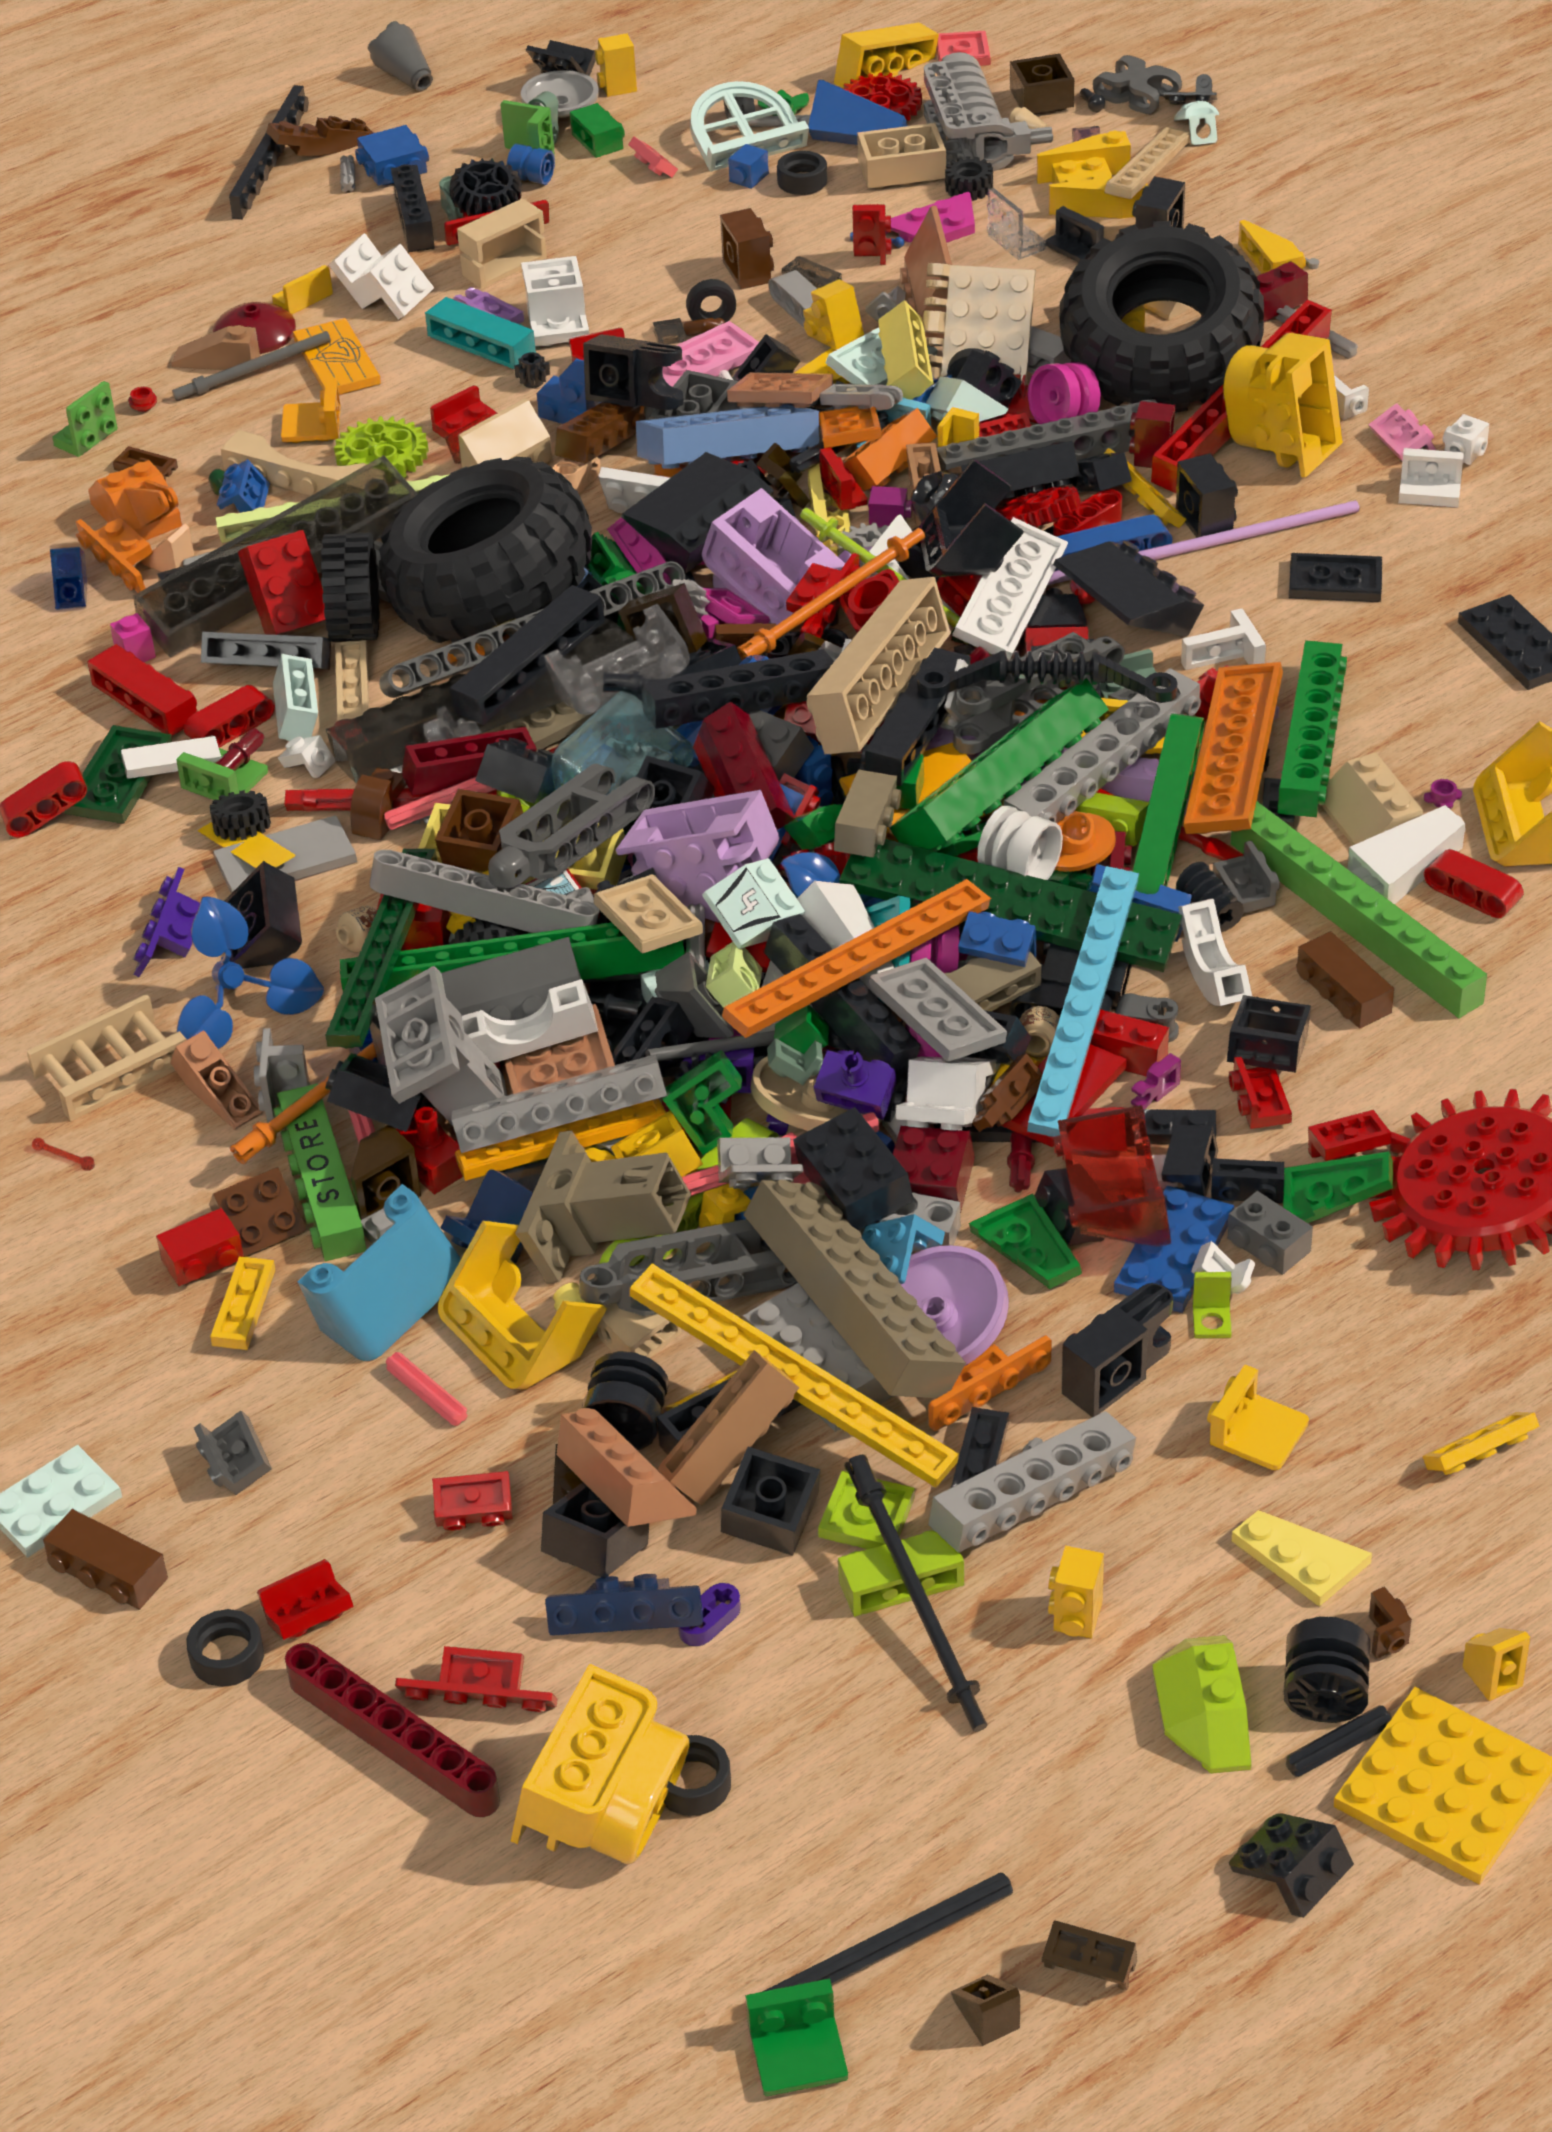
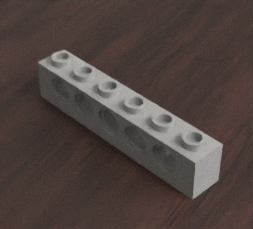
M655 1054L452 1111V1123L461 1153L661 1098L667 1096Z
M1104 1411L934 1496L928 1525L958 1553L973 1545L977 1546L998 1532L1009 1530L1016 1523L1030 1516L1040 1514L1045 1508L1059 1501H1065L1073 1494L1089 1486H1095L1102 1479L1127 1469L1133 1460L1136 1437L1107 1411Z

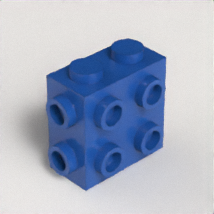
M407 125L357 138L358 149H355L356 159L359 165L362 164L365 167L367 176L372 177L378 186L392 184L391 168H396L400 165H417L419 174L427 173L426 162L429 161L427 148L419 143L416 133L413 134Z

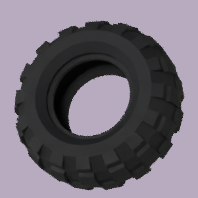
M1153 221V227L1140 230L1135 224L1120 229L1119 234L1116 235L1113 241L1103 238L1091 247V251L1086 254L1085 259H1080L1064 287L1065 293L1060 301V335L1065 354L1071 359V362L1087 364L1094 371L1099 381L1100 395L1103 396L1104 400L1116 406H1120L1123 402L1133 404L1142 400L1155 399L1157 403L1175 405V413L1188 411L1191 402L1200 400L1204 404L1224 384L1225 373L1233 355L1240 348L1247 345L1260 347L1264 333V297L1260 292V282L1248 261L1246 262L1243 255H1240L1237 249L1233 247V244L1221 235L1210 238L1208 232H1205L1204 227L1190 223L1185 228L1172 227L1171 221ZM1155 301L1179 302L1192 307L1202 315L1196 323L1184 330L1158 335L1137 331L1121 321L1127 313L1136 307Z
M516 456L509 460L495 458L485 460L477 465L458 469L420 490L416 497L404 503L394 514L395 520L385 527L381 536L383 545L379 548L381 560H379L381 585L399 618L418 633L426 635L429 640L437 643L451 640L454 643L542 610L570 586H579L586 575L584 567L591 560L592 526L578 491L573 488L572 484L562 474L552 469L551 466L543 461L533 463L529 457Z

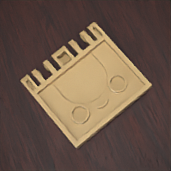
M928 263L927 276L949 278V281L926 280V287L930 289H948L947 299L929 297L925 298L924 303L927 306L946 307V312L924 311L923 315L925 332L944 334V339L926 337L927 346H943V357L929 354L930 363L942 364V368L931 367L933 378L947 376L948 364L957 352L968 348H977L990 351L1000 357L999 363H1004L1015 370L1013 374L1021 375L1022 381L1023 375L1028 373L1036 271Z

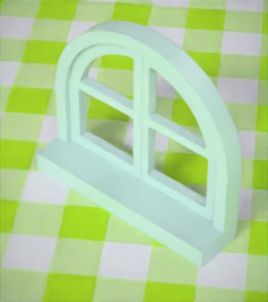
M735 81L710 88L695 102L690 120L692 138L710 172L729 167L728 158L745 144L767 150L768 156L807 146L809 127L806 121L798 122L789 104L779 94L756 83ZM734 97L753 98L765 103L770 108L743 115ZM724 100L733 118L704 125V117L707 111L715 103ZM777 114L783 124L782 127L753 134L747 121ZM737 124L743 137L712 144L707 132Z

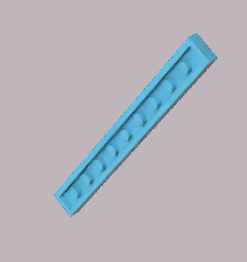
M1108 866L1105 868L1028 1121L1027 1131L1060 1139L1063 1137L1137 887L1139 873Z

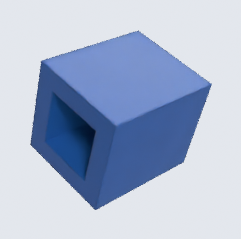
M748 144L742 146L728 158L729 182L752 189L769 174L768 151Z

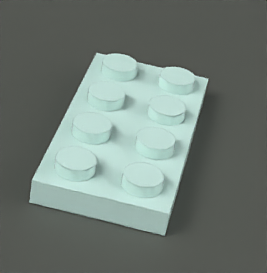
M879 327L830 353L825 362L838 375L844 377L851 384L886 385L888 382L887 374L884 370L885 360L881 352L882 341L878 335L880 332ZM927 346L928 354L936 356L938 350L935 347Z

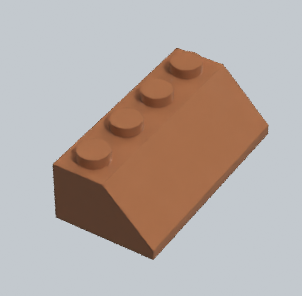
M582 1408L573 1413L561 1414L556 1455L627 1527L696 1515L697 1508L595 1409Z

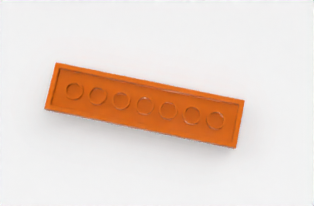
M1281 662L1219 667L1183 823L1186 834H1207L1210 832L1251 829L1283 675Z

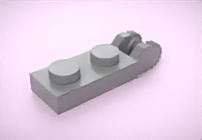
M833 384L819 394L821 405H833L835 409L845 408L849 405H858L859 409H867L874 406L877 410H889L894 406L893 404H898L903 400L901 388L892 385Z

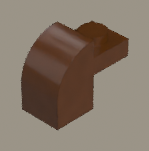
M376 768L371 776L361 775L354 789L351 801L350 819L352 834L382 840L389 831L384 819V813L394 809L393 801L407 785L402 773Z

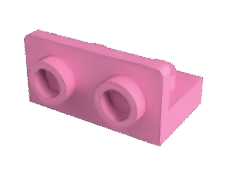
M1397 403L1368 424L1372 432L1401 461H1403L1404 448L1420 449L1424 447L1427 450H1436L1431 441L1434 435L1425 424L1420 426L1413 412L1410 409L1404 411Z

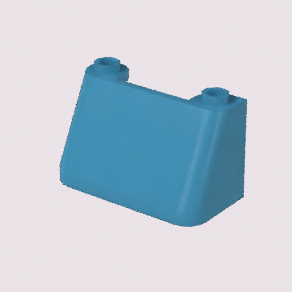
M403 1184L387 1198L384 1204L386 1217L394 1225L345 1271H342L333 1264L322 1263L310 1269L297 1281L320 1331L362 1361H371L380 1357L439 1301L461 1260L418 1196Z

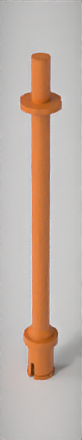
M917 528L902 539L897 536L889 538L887 540L888 549L770 630L764 628L757 630L753 638L737 647L741 661L750 655H761L764 652L770 653L776 647V640L894 559L899 562L907 560L909 558L908 549L925 538L923 530Z
M373 1042L357 1055L371 1061L376 1058ZM329 1076L270 1122L262 1123L258 1121L252 1126L253 1130L230 1146V1151L234 1153L233 1156L236 1160L244 1165L265 1147L271 1148L276 1143L278 1132L330 1093L331 1090L325 1089Z

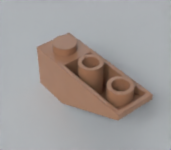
M204 1030L175 1047L170 1064L189 1090L234 1130L263 1113V1111L259 1110V1104Z

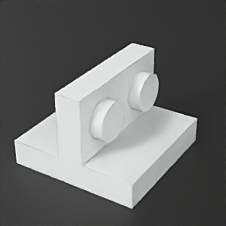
M1404 448L1398 503L1458 507L1464 452Z

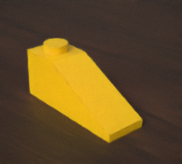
M1239 221L1238 245L1261 274L1290 261L1301 269L1305 268V256L1293 242L1249 221Z

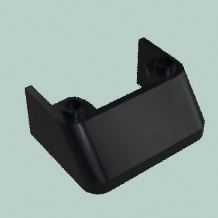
M975 459L970 462L927 514L919 527L925 534V538L920 541L925 567L935 577L994 573L1001 567L1004 556L1024 533L1021 528L994 510L1010 491L1012 485Z

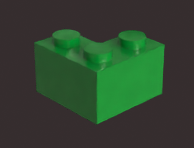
M722 1050L665 1087L667 1096L662 1098L703 1155L717 1147V1140L719 1138H730L732 1136L733 1124L718 1103L741 1089L742 1077Z

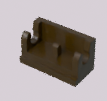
M1054 1920L1043 1952L1042 1962H1044V1967L1054 1969L1055 1966L1117 1983L1118 1988L1128 1990L1130 1971L1135 1970L1137 1963L1136 1943Z

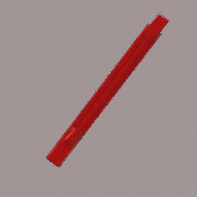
M404 788L393 801V808L400 807L435 792L412 796L409 788ZM354 789L285 790L284 805L287 811H350ZM497 789L486 794L497 795Z

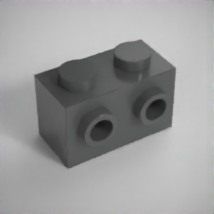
M1258 1191L1229 1213L1227 1239L1282 1275L1311 1252L1313 1227Z

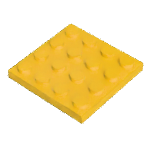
M1414 1687L1336 1794L1333 1807L1480 1885L1552 1780V1756Z

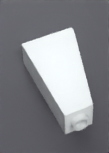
M1444 805L1350 846L1348 870L1393 904H1396L1425 880V869L1443 851L1447 849L1460 851L1463 848L1465 822L1460 816Z
M814 881L797 898L805 910L802 916L832 949L875 928L853 885ZM889 961L859 978L868 987L869 976L893 969L894 966Z

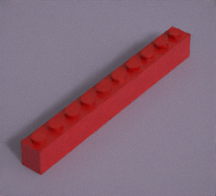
M1307 299L1261 347L1270 348L1287 333L1327 339L1330 334L1332 309ZM1224 384L1153 455L1152 483L1176 493L1177 462L1209 453L1213 456L1231 438L1224 399Z

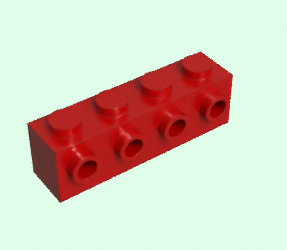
M117 644L87 661L91 682L94 687L162 733L171 734L172 737L183 730L187 719L197 712V700L191 691L183 689L170 677H165L156 671L152 665L144 663L131 651H126Z

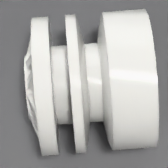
M1001 806L994 811L982 831L978 845V863L1017 872L1024 876L1029 875L1048 880L1059 861L1062 850L1063 835L1061 827L1057 823L1039 816L1031 817L1027 812L1018 811L1014 807Z

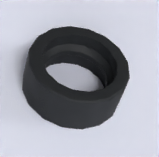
M799 150L785 154L777 162V183L780 189L794 195H807L820 191L827 184V162L822 155L812 151Z
M231 1609L213 1611L201 1617L191 1627L186 1638L191 1668L199 1679L209 1685L221 1687L237 1685L249 1679L260 1668L264 1658L260 1628L253 1617L242 1611ZM233 1635L248 1641V1646L239 1655L231 1659H209L202 1653L203 1649L211 1641L219 1637Z
M687 1735L689 1738V1749L684 1763L702 1762L708 1764L716 1770V1777L706 1786L697 1789H684L668 1781L666 1787L668 1792L664 1804L670 1811L684 1816L702 1815L715 1810L726 1800L731 1790L730 1760L725 1749L715 1740L701 1735Z

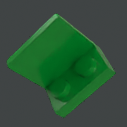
M830 1978L745 1995L747 2023L765 2096L768 2097L848 2080V2069L834 2015V1995Z

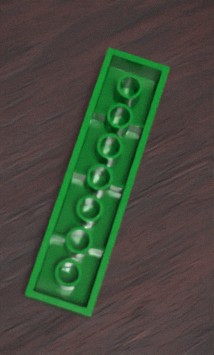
M1085 678L1082 685L1077 683L1050 698L892 824L889 829L900 843L935 852L942 847L950 846L960 838L959 833L963 830L967 831L981 821L980 816L983 814L987 815L1002 804L1000 800L1004 796L1005 798L1010 797L1022 788L1020 784L1024 780L1027 782L1042 772L1041 767L1044 763L1047 766L1062 755L1060 751L1064 747L1065 749L1072 747L1082 739L1081 734L1084 732L1088 733L1100 725L1102 722L1099 717L1109 710L1088 678Z

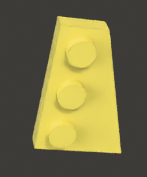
M1259 1510L1232 1531L1231 1541L1319 1607L1371 1564L1372 1553Z

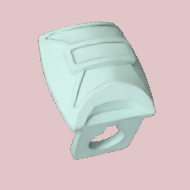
M1195 101L1182 105L1175 115L1174 121L1189 120L1191 144L1201 145L1217 141L1215 116L1219 115L1218 110L1206 101ZM1204 118L1205 123L1210 127V134L1204 139L1196 134V128L1200 124L1199 119Z

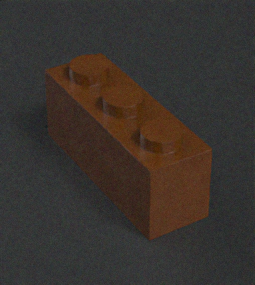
M1332 931L1298 946L1296 969L1299 976L1303 980H1307L1319 991L1324 999L1330 1001L1340 1011L1344 1018L1349 1019L1359 1029L1392 1013L1394 987Z
M71 1509L43 1539L47 1561L55 1571L59 1573L66 1572L78 1578L88 1588H97L109 1594L116 1602L120 1604L127 1603L138 1610L145 1605L168 1579L162 1553L74 1509Z

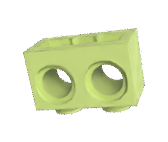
M732 942L710 957L705 987L724 1008L760 988L763 968L745 947L738 949L735 943Z

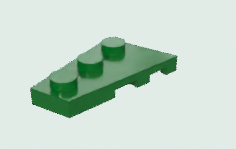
M1390 1152L1284 1168L1283 1208L1306 1223H1310L1392 1189L1393 1159Z
M1033 1193L969 1223L971 1233L1049 1289L1082 1274L1079 1262L1044 1209L1038 1205Z

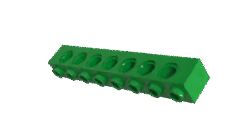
M1305 640L1280 782L1278 814L1317 818L1318 806L1325 805L1347 667V657L1342 656L1343 644Z

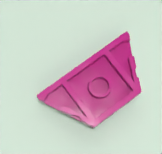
M969 192L945 200H938L933 204L922 208H915L910 212L891 218V231L899 233V237L903 238L906 242L913 241L931 206H937L946 243L975 233L971 194Z

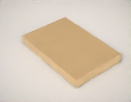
M653 874L594 894V904L642 954L703 933L702 922Z

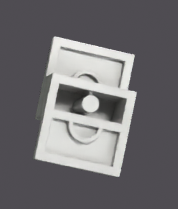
M365 233L328 264L362 309L382 298L398 320L404 317L434 289L401 243L381 255Z
M576 256L521 263L526 290L530 327L534 330L535 346H551L557 343L569 342V338L589 334L585 315L583 284Z
M918 1057L910 1059L907 1102L896 1105V1119L907 1120V1126L928 1127V1124L941 1123V1129L962 1130V1127H972L976 1114L983 1109L980 1100L985 1094L986 1076L996 1073V1060L961 1057L947 1062L943 1057Z

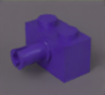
M827 1050L813 1088L818 1102L847 1110L855 1107L861 1114L873 1112L878 1119L884 1120L897 1081L894 1069L883 1061H864L860 1053L857 1052L854 1055V1051L840 1050L836 1053Z

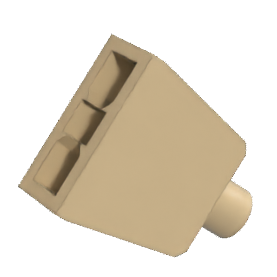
M616 1303L604 1305L607 1310L597 1326L600 1340L612 1352H634L649 1358L682 1333L680 1327L659 1314L641 1316L620 1309Z

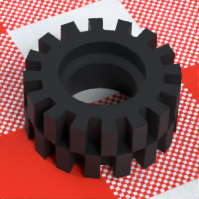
M967 156L966 160L960 157L957 158V162L954 160L950 161V164H947L945 169L946 192L951 197L969 192L972 201L977 200V197L985 198V194L989 195L993 191L992 164L987 163L985 159L980 161L979 157L971 159V156Z
M245 790L239 791V794L231 792L228 793L229 796L227 797L221 795L219 800H213L212 805L209 807L213 831L217 837L221 836V839L224 840L228 837L232 841H236L237 837H241V840H246L248 835H251V837L256 836L257 831L263 834L266 832L265 829H269L271 824L267 798L263 797V794L260 792L255 794V791L245 793Z

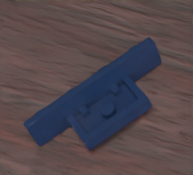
M656 1574L637 1575L633 1577V1581H619L617 1576H608L605 1579L601 1577L596 1579L595 1583L585 1593L549 1595L545 1599L550 1635L700 1626L704 1621L699 1586L670 1587L669 1578L657 1579Z

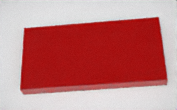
M1090 1044L1063 1136L1126 1069V1058ZM1048 1055L1037 1066L1039 1070L1042 1072V1074L1045 1069ZM1036 1092L1020 1112L1002 1126L1053 1148L1060 1138L1027 1131L1028 1121L1037 1095Z

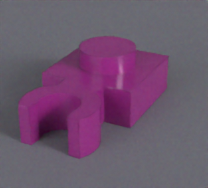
M1170 1053L1160 1062L1152 1064L1147 1072V1079L1138 1081L1131 1088V1091L1137 1094L1131 1100V1104L1138 1109H1146L1153 1100L1158 1102L1180 1085L1181 1059Z

